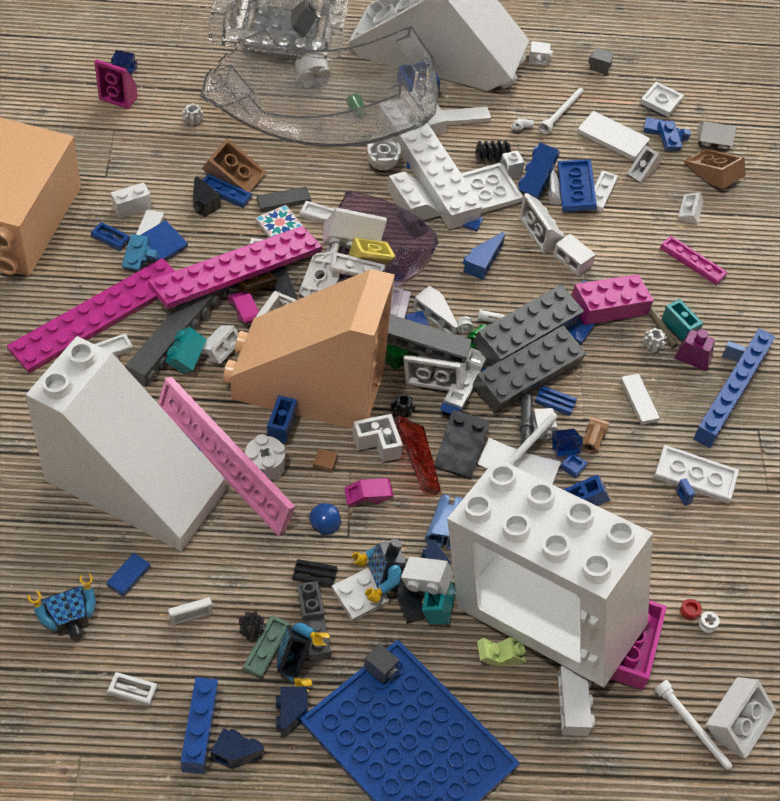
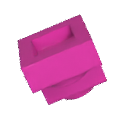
M239 292L228 295V302L235 305L238 320L245 322V324L252 323L259 310L251 294Z
M388 478L359 480L344 487L347 505L350 507H354L367 500L379 504L393 497L391 482Z

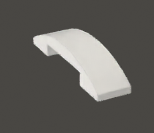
M470 348L465 362L466 378L463 388L459 390L451 387L444 403L461 409L465 406L474 389L472 384L486 362V358L480 351Z

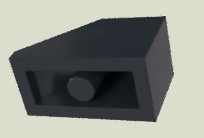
M196 176L193 189V208L196 212L206 217L221 207V196L201 178Z

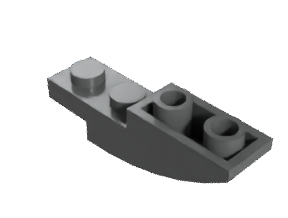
M318 581L297 584L302 623L315 629L316 632L327 633ZM323 638V642L327 646H316L311 640L308 649L309 660L331 658L328 638Z

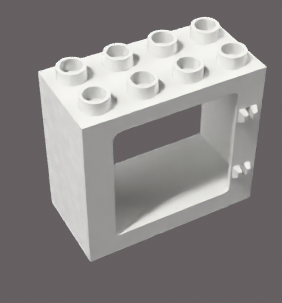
M496 458L447 518L458 609L596 684L605 687L648 624L653 533Z

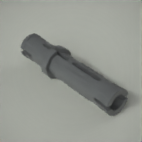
M525 394V400L524 395L520 398V445L534 431V425L532 424L533 397L529 394Z

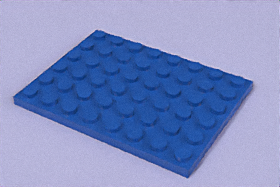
M398 639L386 648L399 659V671L392 680L388 679L383 684L363 667L300 718V723L372 801H481L520 765V762Z

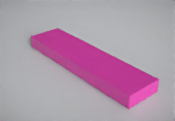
M673 236L668 237L660 246L661 250L716 286L727 276V271Z

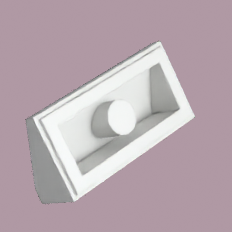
M552 170L547 182L549 203L561 205L559 179L554 170Z
M701 193L684 195L678 215L679 220L698 224L704 203Z

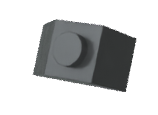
M303 0L291 10V27L303 38L317 18V8L313 2Z

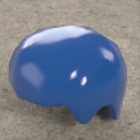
M320 503L309 514L312 528H316L322 535L333 534L341 526L340 513L332 504Z

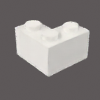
M391 414L353 421L352 435L357 450L377 447L382 462L401 458L403 445Z

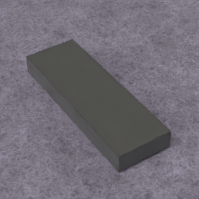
M305 186L258 195L256 200L260 211L265 212L275 210L284 205L291 207L304 204L305 201L311 202V196Z

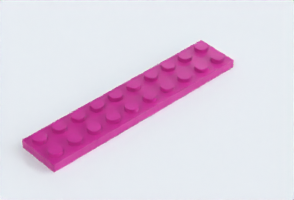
M303 226L149 280L148 287L164 306L169 309L322 252V245Z
M161 258L7 345V350L29 374L59 357L77 336L87 341L158 300L159 298L148 287V281L175 270Z

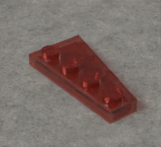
M398 415L393 420L420 482L422 490L437 495L441 492L425 428Z

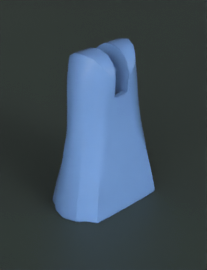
M443 494L438 501L425 540L427 543L428 539L433 540L440 548L443 547L445 536L447 537L446 548L451 549L447 518L463 498L455 496V502L453 505H449L450 495Z

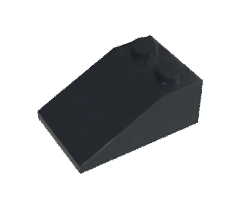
M453 410L434 468L471 480L488 434L490 421Z

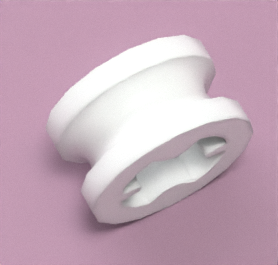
M463 316L456 320L459 333L466 334L473 330L474 326L470 317Z
M713 612L703 613L699 620L700 629L706 633L714 632L720 623L718 616Z

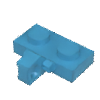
M131 234L122 263L123 269L138 272L142 269L143 262L158 260L159 254L157 250H152L148 246L149 237Z

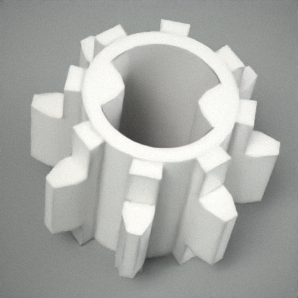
M194 103L186 105L185 111H182L185 123L192 126L201 123L203 111H201L199 105Z
M650 329L649 332L646 331L643 344L648 348V351L657 352V350L664 349L667 336H665L661 329Z

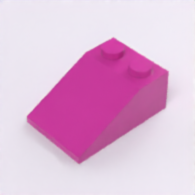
M96 59L94 63L99 100L129 109L138 97L137 84L127 69Z

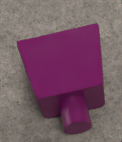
M700 329L698 332L690 330L679 345L674 359L707 371L713 358L715 339L709 337L708 332L704 329Z

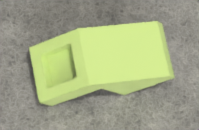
M511 637L499 643H494L485 638L477 641L480 661L492 666L526 663V650L523 643Z

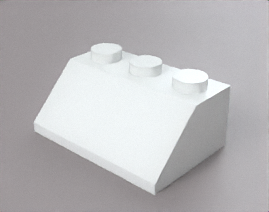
M406 172L389 176L388 192L411 224L414 221L419 222L420 219L426 220L441 216V212L419 180Z
M528 193L524 194L520 220L543 254L554 251L556 243L564 238L563 232L559 230L555 220L549 215L547 208L538 199Z
M336 207L324 223L323 243L330 244L331 246L332 243H338L340 246L350 249L353 237L381 241L387 218Z
M404 356L405 381L407 385L449 391L451 387L462 390L466 378V364L421 356Z
M737 677L706 723V726L716 741L741 758L746 759L777 710L759 680Z

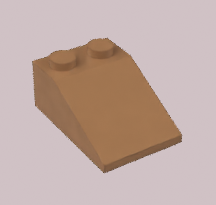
M228 138L202 167V170L207 174L247 192H250L267 172Z
M704 149L684 160V164L710 185L720 189L727 188L732 183L746 176L745 158L741 156Z

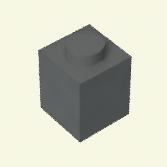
M596 48L594 54L591 53L588 63H591L589 70L607 75L614 53Z
M379 643L365 657L364 668L384 684L388 679L392 680L397 675L399 659Z

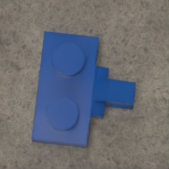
M659 121L657 124L665 151H680L683 147L681 142L688 141L692 135L690 129L680 130V128H676L674 121Z

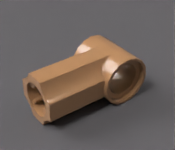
M591 416L586 429L587 433L581 446L586 453H597L610 422Z

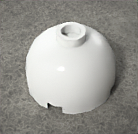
M377 137L373 139V142H369L367 146L368 161L378 170H389L398 163L401 147L398 142H392V139L389 137Z

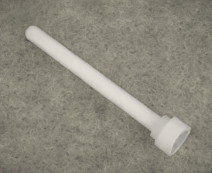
M578 88L550 119L543 120L539 124L541 133L549 134L553 130V124L584 92L583 88Z
M551 413L509 457L506 463L513 466L557 419V414Z
M663 681L655 688L654 692L659 698L662 697L664 700H668L724 769L730 770L732 763L673 694V686L669 681Z

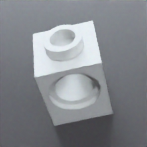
M532 41L528 64L547 66L548 60L552 59L553 53L550 50V44Z
M514 151L502 154L501 164L511 179L522 177L524 161L519 152Z
M553 408L534 409L532 416L534 431L551 413H554ZM556 420L538 439L554 438L557 429Z

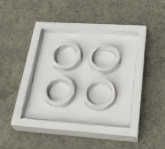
M501 163L461 173L482 205L481 214L523 202V195Z

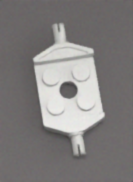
M332 243L330 252L316 253L312 257L299 290L302 298L337 284L341 273L329 271L331 254L337 252L340 247L338 243ZM325 273L323 278L317 279L318 275Z

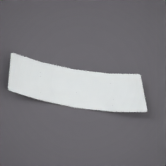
M488 438L478 465L488 469L496 458L506 462L517 449ZM525 452L513 466L553 484L561 461Z

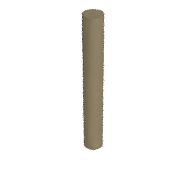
M651 306L648 313L658 328L665 333V336H667L666 340L670 346L676 348L678 346L677 341L654 307Z

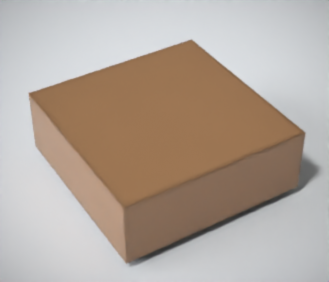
M319 448L313 468L332 472L338 453Z

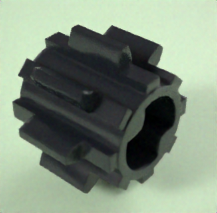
M403 393V395L395 396V401H392L391 408L394 409V415L403 419V417H411L412 411H415L416 404L413 403V397Z
M257 611L253 613L245 612V616L239 618V633L246 635L247 639H250V637L258 638V635L265 631L264 617L258 615Z

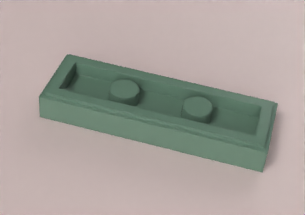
M271 615L265 626V631L258 638L242 667V671L262 680L278 651L286 626L291 625V623Z

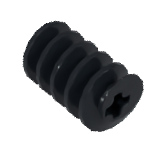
M498 140L497 143L491 141L490 144L488 141H484V143L478 141L475 149L476 161L478 162L479 157H481L482 162H484L487 157L488 161L491 162L492 157H494L495 162H497L499 157L502 159V154L511 152V146L508 140H504L503 143L501 140Z

